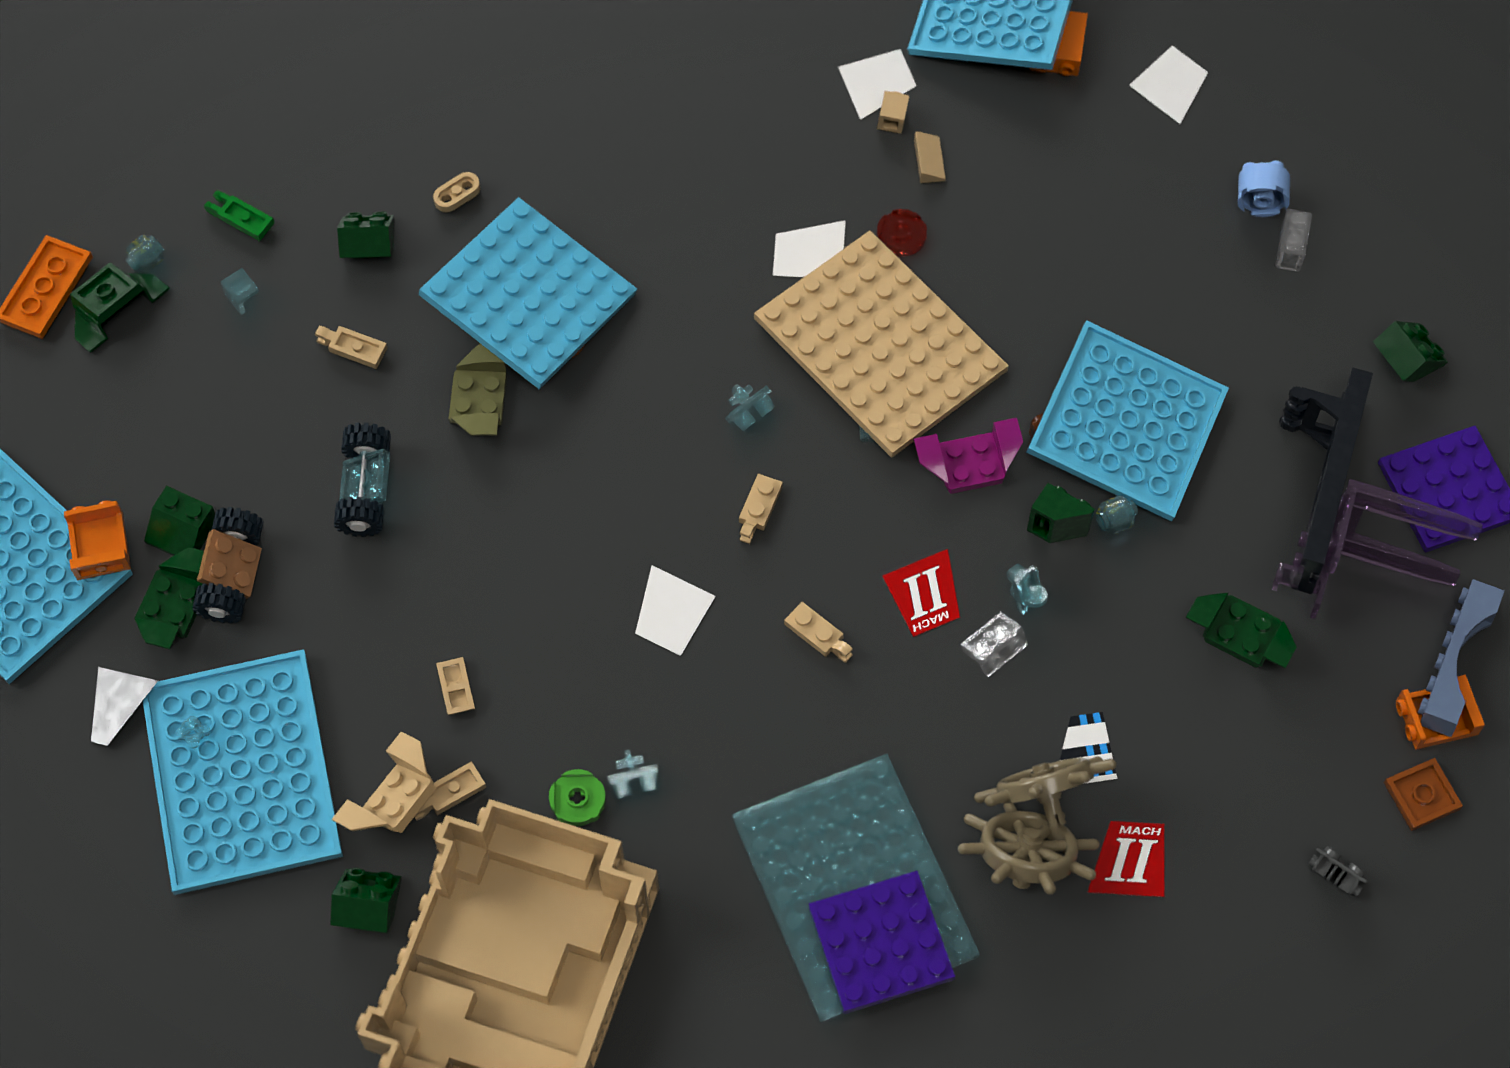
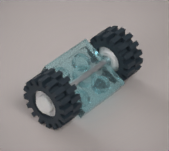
M364 422V425L355 423V426L350 424L343 431L341 452L345 454V457H351V459L343 461L340 498L335 505L334 527L337 528V531H344L343 534L346 535L351 533L354 537H357V535L366 537V534L374 536V533L379 534L383 528L384 508L382 504L378 503L386 501L391 434L389 430H385V427L381 426L378 428V424L374 423L373 425H368L369 423Z

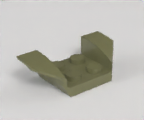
M480 343L456 366L457 370L453 376L449 422L458 424L471 436H497L498 425L502 426L507 383L506 365L504 361Z

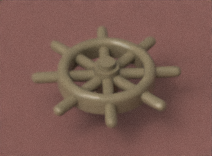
M1099 756L1091 759L1072 758L1052 763L1037 764L1030 769L1000 780L996 788L977 792L974 795V800L977 803L985 802L987 806L992 807L1000 803H1016L1037 798L1039 804H1043L1048 827H1057L1058 824H1066L1059 802L1062 795L1061 791L1087 783L1094 778V774L1113 770L1117 764L1114 759L1103 760Z
M1008 803L1003 805L1004 813L994 816L989 821H985L972 814L964 816V822L982 831L980 843H962L959 845L958 851L963 855L981 854L986 863L996 870L991 876V880L995 884L1001 883L1006 877L1012 878L1013 885L1020 889L1029 888L1031 883H1041L1044 891L1051 895L1056 891L1053 882L1067 877L1071 872L1087 880H1093L1096 877V872L1093 869L1076 862L1079 850H1096L1099 847V841L1097 839H1076L1074 834L1064 824H1058L1057 827L1049 828L1046 815L1029 811H1017L1014 803ZM998 838L1004 842H995L994 839ZM1054 851H1062L1063 854H1064V856H1062V855H1060V854H1058V853H1056V852H1054Z

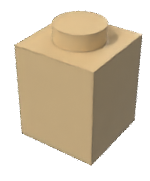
M896 91L884 92L877 129L902 133L909 95Z

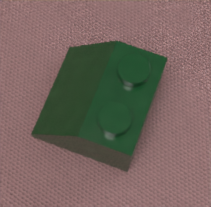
M166 485L152 507L144 542L173 556L187 548L200 550L207 540L209 532L212 530L216 514L213 506Z

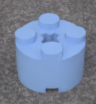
M1248 162L1243 165V170L1239 173L1238 206L1242 211L1245 212V209L1251 211L1253 216L1270 217L1280 214V209L1284 207L1287 209L1289 207L1290 174L1284 168L1282 162Z

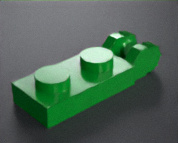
M216 190L213 196L218 202L223 204V207L221 208L208 201L204 205L208 213L258 241H261L275 223L273 217L237 197L229 196L219 190Z

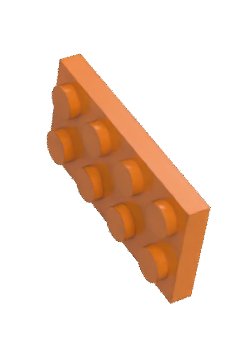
M46 235L0 307V323L43 339L92 260L91 252Z

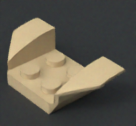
M400 732L386 750L388 755L396 762V766L386 776L385 780L363 807L347 800L332 820L350 831L383 826L389 830L402 833L436 789L431 776L427 773L421 742Z

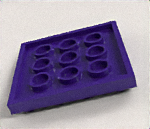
M1476 426L1387 455L1378 461L1381 471L1425 553L1510 523V488Z
M917 870L808 903V908L844 1014L955 980L951 963Z

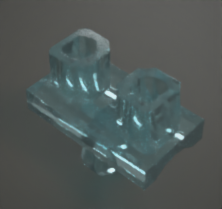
M739 385L733 386L731 390L734 396L728 401L732 406L738 402L741 405L731 411L725 419L729 424L734 421L741 430L745 431L756 422L748 411L754 406L762 417L775 408L768 396L771 390L766 385L749 398L748 394L753 391L750 385H747L745 388Z
M1016 564L1007 571V578L1012 582L1010 592L1016 599L1019 612L1025 614L1029 606L1039 608L1047 602V590L1040 584L1036 567L1031 565L1025 569L1020 564Z
M629 749L624 751L625 759L615 761L617 769L628 767V771L607 776L608 784H612L616 797L621 798L632 795L629 779L639 777L642 792L657 789L656 773L659 771L657 764L635 769L634 765L644 763L643 755L632 757Z

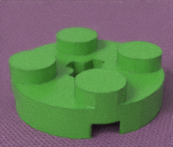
M575 769L563 773L556 783L554 781L549 791L550 807L557 820L572 826H583L597 821L606 803L605 789L601 781L599 782L592 773L586 770ZM575 792H580L581 796L585 797L579 804L569 800L570 797L575 796Z

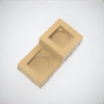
M463 657L436 663L447 714L452 715L475 709Z

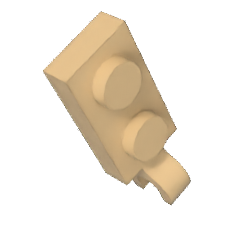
M319 326L315 333V336L318 337L317 343L328 346L329 352L374 369L378 368L387 350V343L341 326L338 327L336 332Z
M761 474L757 475L739 516V523L743 524L740 531V541L750 544L756 528L762 531L765 530L782 490V481Z
M801 602L784 620L785 626L825 657L832 652L841 661L846 663L853 656L851 653L853 648L846 642L841 641L843 633L804 602Z
M472 761L434 782L435 791L414 818L416 821L420 820L432 809L439 815L485 789L486 784Z

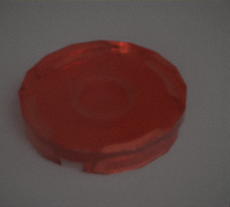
M896 209L892 213L881 217L877 224V238L896 256L906 257L917 253L923 248L927 238V226L917 213L908 209Z

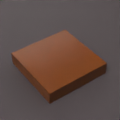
M1435 758L1393 775L1384 781L1387 790L1411 831L1457 812L1463 807Z

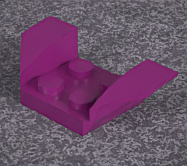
M1017 418L994 422L993 430L990 433L939 443L937 434L914 438L919 463L944 481L948 491L953 494L1002 484L1008 468L1023 443V438Z

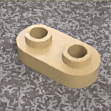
M464 172L437 188L433 195L436 208L442 212H451L477 196L480 191L478 177L471 172Z

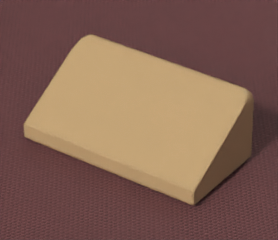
M915 132L914 143L920 183L945 181L939 137Z

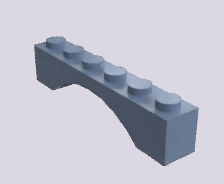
M1474 579L1469 589L1463 587L1458 603L1463 605L1461 610L1455 609L1450 622L1455 627L1453 632L1447 631L1442 644L1443 647L1447 648L1445 654L1439 653L1434 666L1435 669L1439 670L1437 677L1431 675L1426 691L1431 692L1429 699L1423 697L1418 710V714L1422 715L1420 722L1423 727L1452 737L1465 704L1457 678L1459 651L1471 637L1491 626L1502 600L1504 590Z

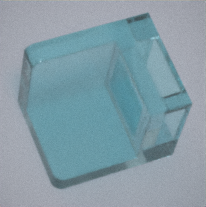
M242 268L220 281L226 297L241 315L244 314L246 311L243 302L259 292L258 287Z

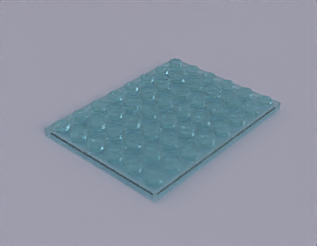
M887 754L732 814L733 822L820 1022L843 1013V1009L808 908V903L917 870L952 968L979 957L980 953Z

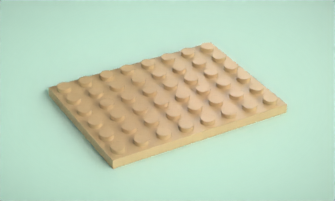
M871 231L865 233L754 313V319L891 458L914 442V438L922 436L1008 371L1009 365Z

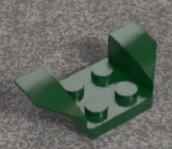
M109 262L70 293L72 305L75 309V340L91 353L108 339L100 326L101 323L139 293L153 303L170 288L154 274L126 273Z
M187 548L159 565L160 569L155 572L135 616V621L146 644L170 650L176 636L187 638L197 616L196 612H193L192 607L197 588L203 584L198 582L197 578L204 551Z
M1228 593L1197 597L1186 616V619L1205 628L1202 636L1206 643L1255 668L1262 666L1265 659L1286 668L1297 648L1284 620L1281 622L1280 619L1233 595L1228 596Z

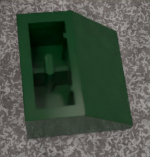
M377 211L368 216H362L361 212H350L346 214L347 216H343L337 227L339 258L387 257L392 255L394 250V215H387L385 211Z
M1395 321L1373 341L1403 381L1415 382L1448 363L1443 356L1445 354L1443 349L1430 340L1428 330L1420 323Z
M1047 483L1031 507L1027 531L1048 543L1085 537L1090 531L1095 508L1091 507L1087 501L1069 495L1064 488Z
M361 868L345 869L332 893L330 925L387 933L394 919L401 876L393 875L390 872H367Z

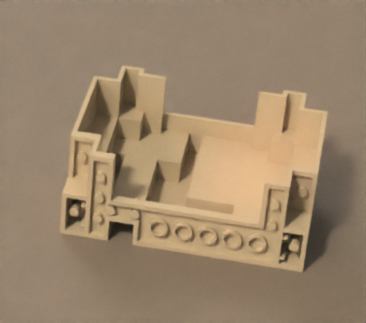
M489 799L486 808L482 807L477 817V824L479 825L446 815L443 823H438L433 839L436 840L439 854L436 857L434 870L429 881L431 888L428 895L424 894L420 901L419 911L421 913L418 920L413 921L409 928L408 937L410 940L407 948L403 947L399 953L397 960L399 967L396 975L392 974L390 976L387 987L380 996L378 1008L368 1006L366 1014L362 1013L358 1019L356 1031H358L362 1044L366 1050L382 1055L378 1068H594L659 891L657 870L625 861L622 841Z

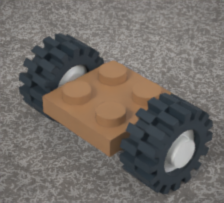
M223 507L216 511L197 581L203 584L197 588L192 607L193 612H196L198 616L203 615L202 618H210L213 622L218 620L220 623H225L227 621L229 624L233 623V621L239 622L241 620L245 601L251 596L262 550L257 544L260 542L264 521L257 514H250L249 510L241 511V508L234 510L232 507L227 509Z

